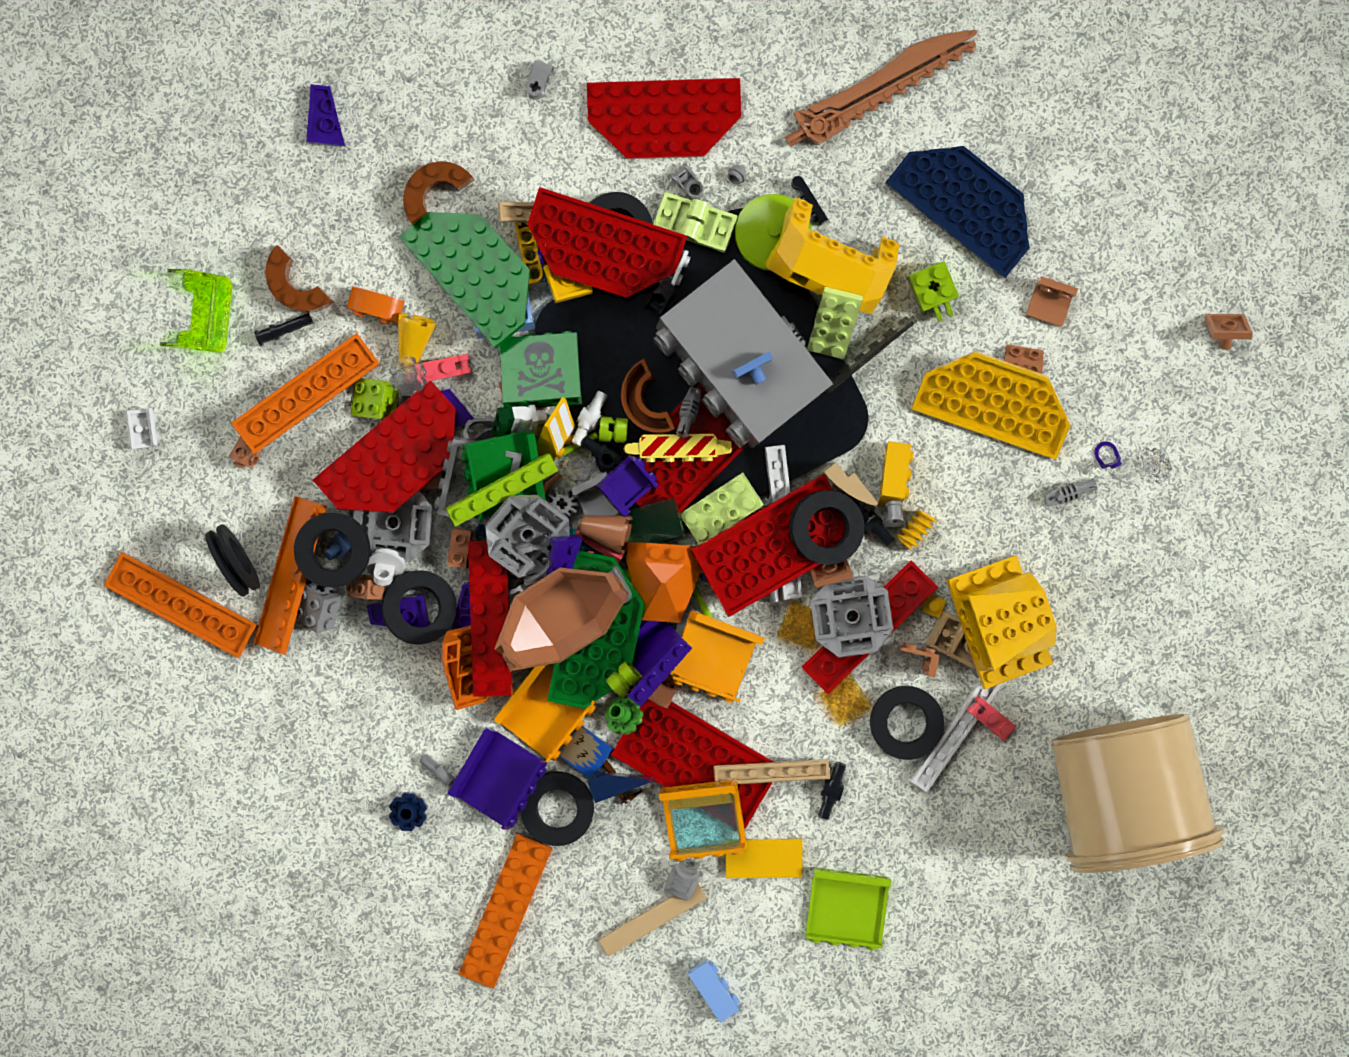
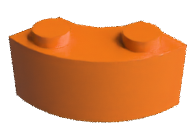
M352 286L346 309L352 310L353 315L363 318L364 315L380 318L379 322L390 325L391 322L398 323V315L402 313L405 301Z

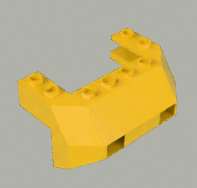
M795 197L785 214L781 236L765 262L766 268L784 279L820 295H823L825 287L861 295L863 299L859 312L872 314L883 297L896 268L899 244L892 239L882 236L879 248L875 247L870 256L839 243L835 239H830L817 231L810 230L808 225L813 205Z

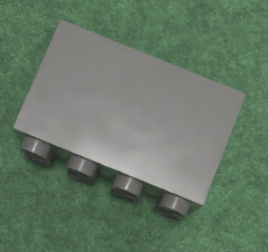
M735 259L661 316L656 329L658 332L655 333L656 337L653 338L655 343L667 357L673 352L677 354L682 361L681 367L678 368L680 375L691 387L698 382L707 392L702 402L714 417H718L721 413L727 417L731 425L726 429V432L739 448L746 443L751 449L833 385L832 381ZM770 352L773 359L760 366L767 380L756 385L749 372L737 379L734 377L732 372L735 369Z

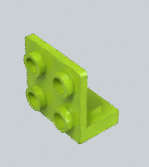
M359 379L355 382L351 416L384 420L397 407L400 384L382 380Z

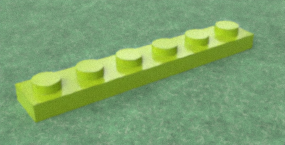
M547 453L445 509L453 525L456 527L506 500L509 496H513L556 473L558 469L551 455Z

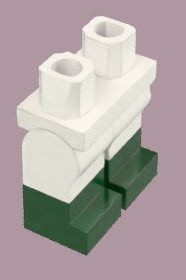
M529 405V407L497 408L492 426L493 437L524 430H531L535 434H541L544 427L543 423L547 422L546 410H536L535 405Z

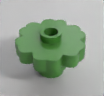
M619 696L613 699L612 705L606 708L605 719L609 721L607 727L616 734L623 733L628 735L635 732L636 725L641 724L643 712L639 710L640 706L629 697L622 698Z

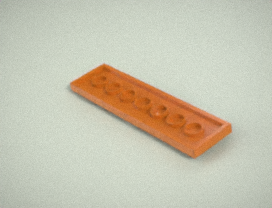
M356 333L231 422V425L255 455L371 372L380 363Z
M125 552L120 553L103 585L237 658L241 657L258 625Z
M517 833L459 975L494 989L553 847Z

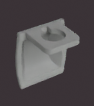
M688 858L680 861L679 864L676 863L667 877L664 891L688 901L698 883L700 873L697 872L699 863ZM685 862L690 863L693 867H686Z

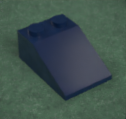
M604 770L591 775L592 779L587 782L593 799L597 803L654 781L653 776L617 772L605 773Z

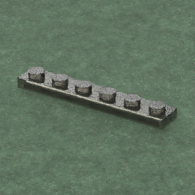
M914 315L910 318L907 316L902 318L898 322L899 327L895 330L890 328L883 334L885 337L880 342L876 340L868 346L870 350L866 354L861 352L853 358L855 363L851 366L846 364L839 370V376L836 378L831 376L829 379L833 385L825 390L824 393L828 395L914 325L918 321Z

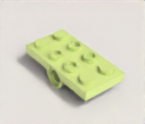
M665 192L653 224L687 235V241L725 253L738 216L710 207L708 203L702 200H689Z
M825 287L807 350L845 359L863 296Z
M741 473L679 515L698 544H701L736 524L764 504L744 473Z

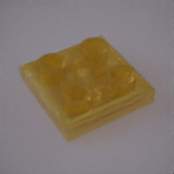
M791 600L777 636L813 650L816 638L812 609Z
M852 674L845 678L829 695L825 691L819 694L840 727L872 706Z

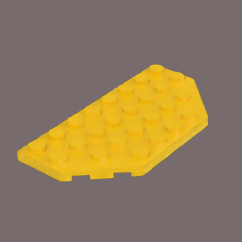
M977 351L925 372L911 407L912 410L1055 460L1071 426L1048 376Z

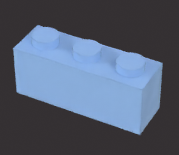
M706 959L689 970L688 975L721 1023L739 1011L738 1004L740 1001L735 993L730 994L728 991L729 984L725 978L722 977L720 979L716 973L719 970L713 961L709 962Z

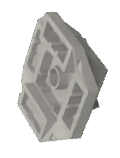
M421 491L416 493L394 513L354 510L353 519L359 522L365 529L369 537L372 553L380 548L391 549L399 553V556L409 563L430 545L433 506ZM392 517L398 519L399 523L396 528H392L389 524V520Z
M539 495L509 496L485 524L489 556L519 578L544 570L547 561H543L542 558L547 557V555L540 550L518 553L517 545L530 542L532 545H541L552 551L550 537L570 536L568 517ZM525 530H531V533L523 534Z
M866 575L825 585L811 601L816 641L839 658L876 653L893 631L888 590ZM857 613L858 619L850 622L848 620L849 614Z

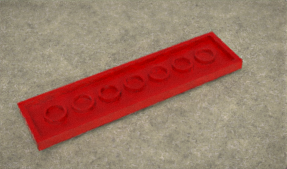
M487 541L468 542L473 697L512 696V671L509 670L503 655L495 650L510 609L509 570L489 556Z
M912 560L884 586L888 590L893 631L891 634L938 589V586ZM856 613L849 621H856L858 614ZM822 646L801 667L829 695L870 654L839 658Z

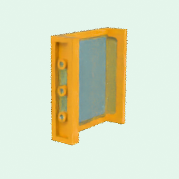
M737 779L660 789L659 799L663 801L671 849L669 860L683 861L690 857L701 859L708 855L720 857L727 853L738 855L746 851L747 842Z

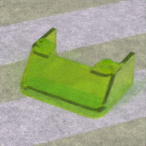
M167 269V273L183 275V288L187 292L194 293L190 331H180L177 335L176 343L160 342V346L212 353L223 352L227 345L232 296V281L230 278L190 269Z

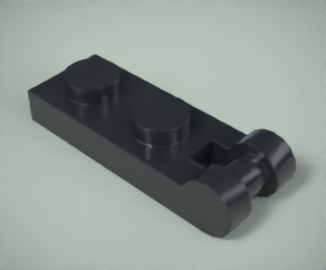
M795 176L791 182L792 188L799 190L802 195L800 197L801 200H805L813 205L811 218L815 223L819 222L820 225H823L828 221L827 216L803 178Z

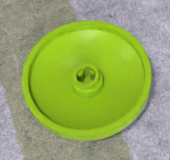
M766 194L750 201L740 212L735 224L736 245L743 258L754 267L764 271H771L766 268L765 262L781 236L785 214L793 199L780 194ZM809 221L808 229L812 230L811 223Z

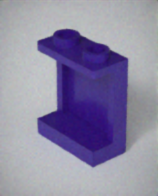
M629 455L596 485L618 513L624 517L630 513L628 509L652 487L657 488L659 486L655 482L657 480L656 476L651 471L647 472L644 466L646 464L640 457L635 458L632 455Z

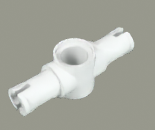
M597 391L590 405L587 408L584 407L577 419L578 428L571 440L573 444L581 447L588 432L594 431L597 428L602 417L600 410L607 398V395L603 392Z

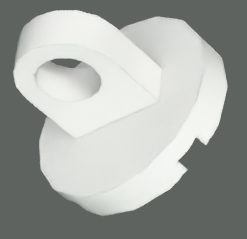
M380 548L373 553L371 552L367 570L373 575V581L377 585L387 586L393 580L403 575L405 560L394 550Z

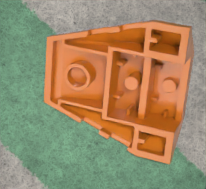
M628 542L626 562L632 584L644 601L642 620L681 622L702 571L690 550L696 546Z
M471 625L447 631L442 642L441 660L454 709L459 710L487 702L489 696L473 697Z

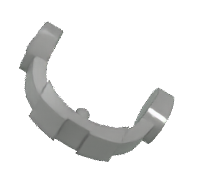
M486 416L485 418L467 421L462 438L469 439L468 433L472 434L473 432L469 428L475 424L492 427L495 417Z
M530 542L519 544L516 546L518 553L540 550L547 555V557L542 558L543 561H547L544 570L524 577L525 585H533L547 574V570L551 565V560L548 558L550 551L547 547L532 545Z

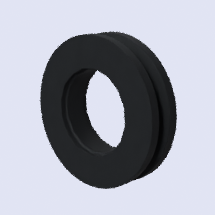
M609 192L589 202L608 210H622L632 218L653 224L646 206L630 194Z
M816 491L802 498L794 507L789 520V535L793 546L804 558L824 565L837 564L847 560L859 548L864 536V519L857 504L848 496L835 491ZM822 508L835 509L844 520L845 530L843 536L838 543L831 547L818 546L809 535L808 525L810 518L816 511Z
M324 513L311 518L301 527L294 543V557L301 573L311 582L324 587H338L355 581L366 569L371 554L369 537L362 525L352 517L339 513ZM327 530L340 531L348 538L351 544L350 559L343 567L337 570H329L322 567L314 557L313 548L315 541L320 534Z
M221 524L216 528L217 533L212 530L207 532L205 539L210 553L230 586L242 597L249 594V588L251 590L260 588L259 578L254 566L230 529Z
M423 570L407 572L398 577L388 587L382 601V615L389 631L403 642L415 645L428 644L442 637L452 626L457 611L455 594L450 585L439 575ZM411 589H426L434 594L438 601V615L433 623L428 626H411L403 619L400 613L401 598Z
M898 686L886 691L875 702L870 715V729L874 740L884 752L898 759L913 760L927 755L937 746L944 730V716L938 702L926 691L914 686ZM902 703L917 705L923 710L926 717L924 732L919 738L910 742H902L895 739L888 729L887 720L890 712Z
M560 771L544 774L542 778L538 779L536 783L537 788L534 793L529 795L526 800L527 805L521 812L523 824L529 834L543 844L550 846L571 844L586 833L592 822L594 814L592 794L587 785L573 774ZM556 789L564 790L571 794L577 805V814L574 820L567 826L559 828L551 827L543 822L538 811L541 797L548 791Z

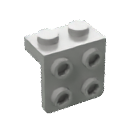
M606 472L596 473L592 476V479L580 481L575 484V487L571 488L573 495L579 500L585 515L619 514L596 486L608 475Z
M305 584L296 618L315 633L334 629L341 596L337 592L321 596Z

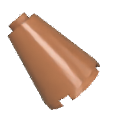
M585 515L583 519H579L577 530H580L581 535L620 554H624L625 550H622V547L628 544L632 524H628V520H632V516Z

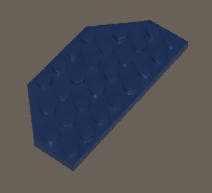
M965 146L909 152L885 182V184L1004 279L1030 248L1024 194Z

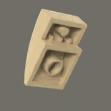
M837 462L822 472L837 489L852 499L870 506L878 504L857 475L851 473L847 476Z
M943 610L925 644L976 670L959 618Z

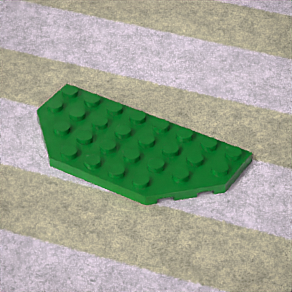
M428 212L427 215L399 235L403 243L495 349L525 325L531 271L482 215Z
M580 550L577 554L573 569L608 573L613 570L614 566H617L631 590L632 597L622 605L606 634L562 662L554 663L547 700L549 702L585 709L591 705L592 701L596 702L613 690L606 682V679L613 672L618 673V668L621 664L627 661L633 665L644 601L614 557Z

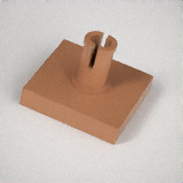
M1206 314L1205 322L1212 339H1221L1219 345L1221 349H1231L1232 339L1252 340L1253 332L1245 314Z
M847 560L832 565L820 564L810 570L815 588L853 578Z

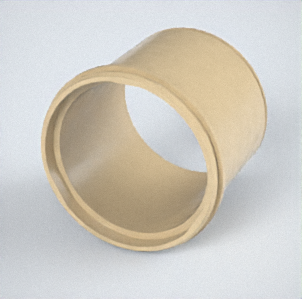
M1173 714L1083 730L1051 740L1072 850L1066 853L1065 857L1066 861L1071 862L1069 866L1074 872L1098 873L1146 867L1193 857L1215 850L1223 845L1224 838L1221 835L1225 833L1224 827L1214 824L1190 719H1188L1189 714Z

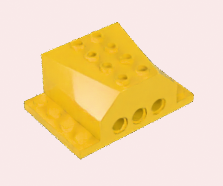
M1017 555L946 580L983 689L991 688L1053 664L1048 648L1055 646L1057 626L1045 590L1031 572H1022Z

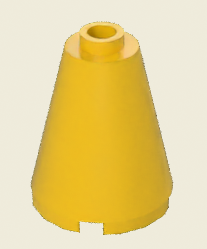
M400 313L398 315L399 362L404 367L413 368V365L419 363L437 322L415 314L414 316L407 317L408 313Z

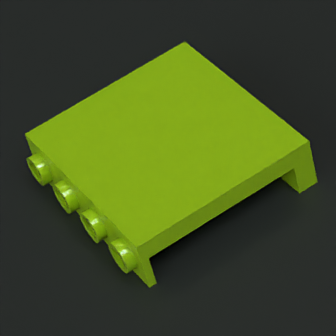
M814 867L805 933L806 939L813 943L828 941V944L836 946L844 943L851 948L866 946L868 950L883 948L882 938L891 878Z

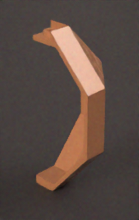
M558 568L513 598L495 650L503 655L510 671L562 662L606 634L627 599L628 594L621 581L613 573Z

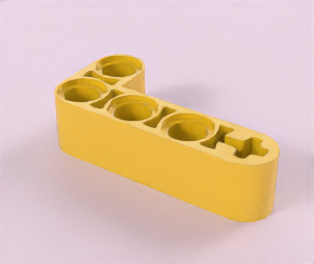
M514 222L523 263L531 272L533 270L540 272L538 279H529V286L541 283L544 278V272L537 252L538 245L533 235L530 241H522L524 233H531L527 223H525L526 227L523 228L521 222ZM530 251L536 253V257L532 261L526 259V254Z

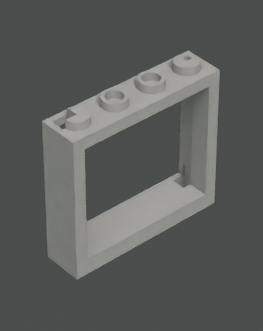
M454 436L453 441L449 440L447 452H450L449 460L445 459L443 471H446L445 479L441 478L439 489L442 490L441 497L436 498L434 507L438 508L437 514L449 517L444 507L458 446L462 447V444L475 442L474 440ZM506 451V457L513 458L511 473L519 469L522 453ZM471 518V519L467 520V521L479 523L475 518ZM482 518L483 523L481 524H486L490 518Z

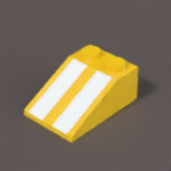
M564 397L561 398L545 423L536 444L538 455L543 456L549 453L553 461L556 458L560 459L566 450L563 447L566 443L570 444L574 436L572 432L575 425Z

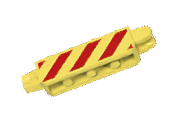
M677 434L642 435L639 443H627L624 446V450L629 455H639L640 458H643V462H655V458H663V462H674V458H682V462L694 461L695 457H701V461H713V457H717V455L731 453L732 444L731 441L717 440L714 434H688L687 437H682L683 434L680 436Z

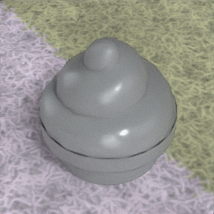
M735 165L728 170L727 177L730 182L739 185L746 180L747 175L744 165Z

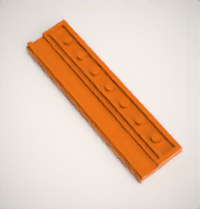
M297 496L293 499L254 640L255 644L279 654L286 655L307 580L295 561V539L301 527L308 520L326 512V505ZM318 538L316 539L315 544H314V548H313L314 551H315V548H316V544H317Z

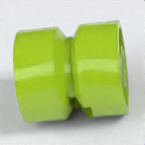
M601 417L599 441L610 442L613 439L615 443H626L628 419L617 418L613 420L612 417ZM609 428H614V432L609 431Z
M625 661L619 666L618 673L613 672L606 679V682L614 692L624 698L631 691V686H636L643 677L632 664Z

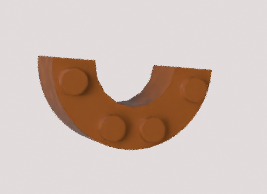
M447 161L432 162L419 168L408 180L403 195L404 210L411 224H415L428 214L425 199L433 187L439 184H448L461 191L474 181L473 176L463 167Z
M276 245L273 248L266 263L265 274L271 293L280 303L292 310L303 313L318 312L334 303L318 286L309 291L296 290L289 279L290 266L294 260L280 246Z
M643 359L629 370L623 381L621 389L623 408L629 419L647 432L658 435L676 433L677 427L669 412H652L645 403V391L648 385L655 380V376L648 361Z

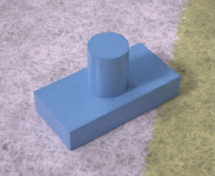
M767 352L735 369L732 373L737 379L749 372L757 385L767 380L760 366L768 363L773 358L770 352Z
M338 532L327 546L328 549L324 551V555L330 561L335 557L341 561L351 550L348 538L343 533Z

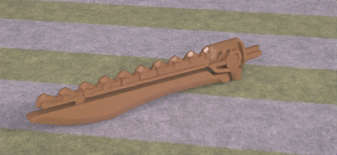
M977 30L948 33L910 46L882 69L858 84L809 106L807 111H795L793 115L796 117L800 128L784 137L787 144L791 147L806 138L814 144L820 145L845 128H848L851 124L850 119L862 120L865 116V110L876 111L879 107V102L890 103L893 99L892 94L903 95L907 90V85L918 86L921 82L920 77L931 78L934 75L935 68L946 69L949 65V60L959 61L962 58V52L973 53L976 49L974 41L963 45L949 54L947 51L974 37L977 34ZM940 56V58L936 61L924 66L923 68L872 94L871 96L848 107L847 109L843 111H837L845 107L846 105L858 100L859 98L871 93L872 91L884 86L885 84L897 79L898 77L908 73L909 71L921 66L922 64L932 60L933 58Z

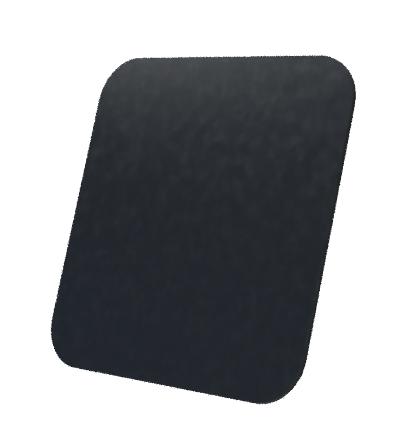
M743 208L734 209L728 213L739 216ZM735 227L725 253L687 240L685 241L683 250L689 251L688 256L691 258L687 268L683 267L680 272L683 275L679 286L675 285V293L663 315L735 259L780 317L785 316L789 323H794L805 340V347H808L818 310L808 289L784 279L773 271L758 269L747 262L737 248ZM658 282L627 298L592 287L593 292L589 295L555 303L552 300L542 309L535 325V336L543 335L544 333L562 334L565 331L577 332L582 404L568 405L570 413L576 425H578L577 419L584 407L587 408L590 405L597 391L606 394L607 398L600 410V415L602 417H612L613 420L617 418L628 419L626 443H615L613 439L610 442L599 441V438L594 441L601 445L616 446L624 459L629 456L624 450V446L627 443H639L642 435L651 434L634 424L623 408L621 389L629 370L643 359L648 361L655 380L648 385L644 398L647 407L652 412L671 413L683 401L691 387L678 371V368L681 367V359L675 352L667 357L653 339L656 337L655 333L658 332L656 327L660 317H658L656 312L650 308L646 309L644 306L660 283ZM809 351L833 385L751 449L747 445L683 511L741 473H744L758 496L769 492L764 447L785 445L789 481L856 447L866 433L869 415L867 405L844 359ZM698 382L693 387L696 388L700 383ZM599 422L597 428H596L594 431L592 430L591 432H588L587 435H589V434H591V433H593V432H595V431H597V433L599 434L600 422ZM609 428V431L614 432V428ZM591 453L600 472L609 474L614 470L612 467H602L596 455ZM636 503L628 509L630 513L627 516H632V520H628V524H632L631 530L645 540L666 542L690 531L680 515L663 530Z

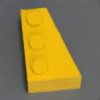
M888 441L877 507L884 508L885 503L889 501H901L903 504L904 499H908L909 487H906V484L911 478V469H908L909 463H912L914 454L913 451H910L911 444Z

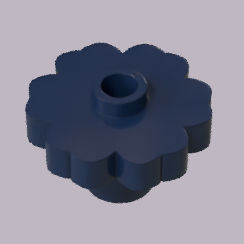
M404 792L401 797L396 796L389 805L392 811L389 814V819L394 826L399 825L401 831H413L415 826L421 827L427 819L425 811L428 806L422 797L417 798L414 792ZM405 809H409L411 814H406Z

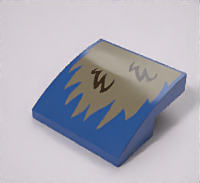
M582 725L574 733L573 738L564 747L559 757L583 775L592 779L591 775L599 771L614 748Z

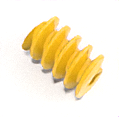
M916 510L915 513L918 517L911 516L913 523L906 522L908 529L902 528L903 535H896L899 542L912 552L914 551L911 546H919L916 540L923 541L921 534L928 535L926 528L933 529L930 523H938L925 511Z

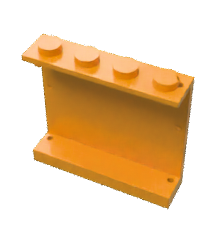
M691 610L681 637L692 649L668 675L672 678L671 682L678 685L686 683L689 684L688 688L699 692V689L706 690L705 694L716 697V695H720L722 700L732 703L734 700L740 703L741 700L736 697L737 691L756 643L762 645L765 638Z
M550 664L534 667L494 718L496 723L505 726L543 756L547 763L550 760L555 761L561 753L559 751L562 745L567 746L573 738L571 733L574 729L578 731L585 723L582 721L585 715L590 716L596 709V706H594L596 702L594 701L585 709L547 701L554 668Z

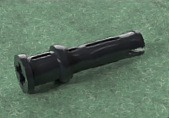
M308 312L278 325L271 324L268 328L261 331L255 330L254 334L259 346L262 347L264 343L272 340L277 341L284 334L314 323Z

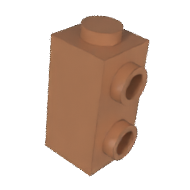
M239 437L229 458L235 460L233 464L242 469L245 466L253 469L254 465L259 461V456L263 449L254 455L244 440Z
M361 574L355 581L346 585L347 597L384 600L386 588L385 586L377 585L373 581V575Z

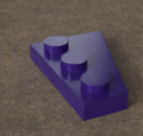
M311 84L306 143L345 147L330 86Z

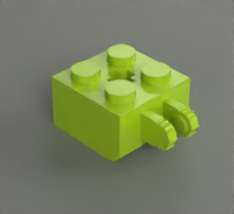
M945 261L907 277L921 313L932 309L937 321L940 322L942 321V314L938 306L943 304L946 314L949 317L953 316L949 301L957 299L959 295ZM931 282L937 285L935 292L928 287L931 285Z

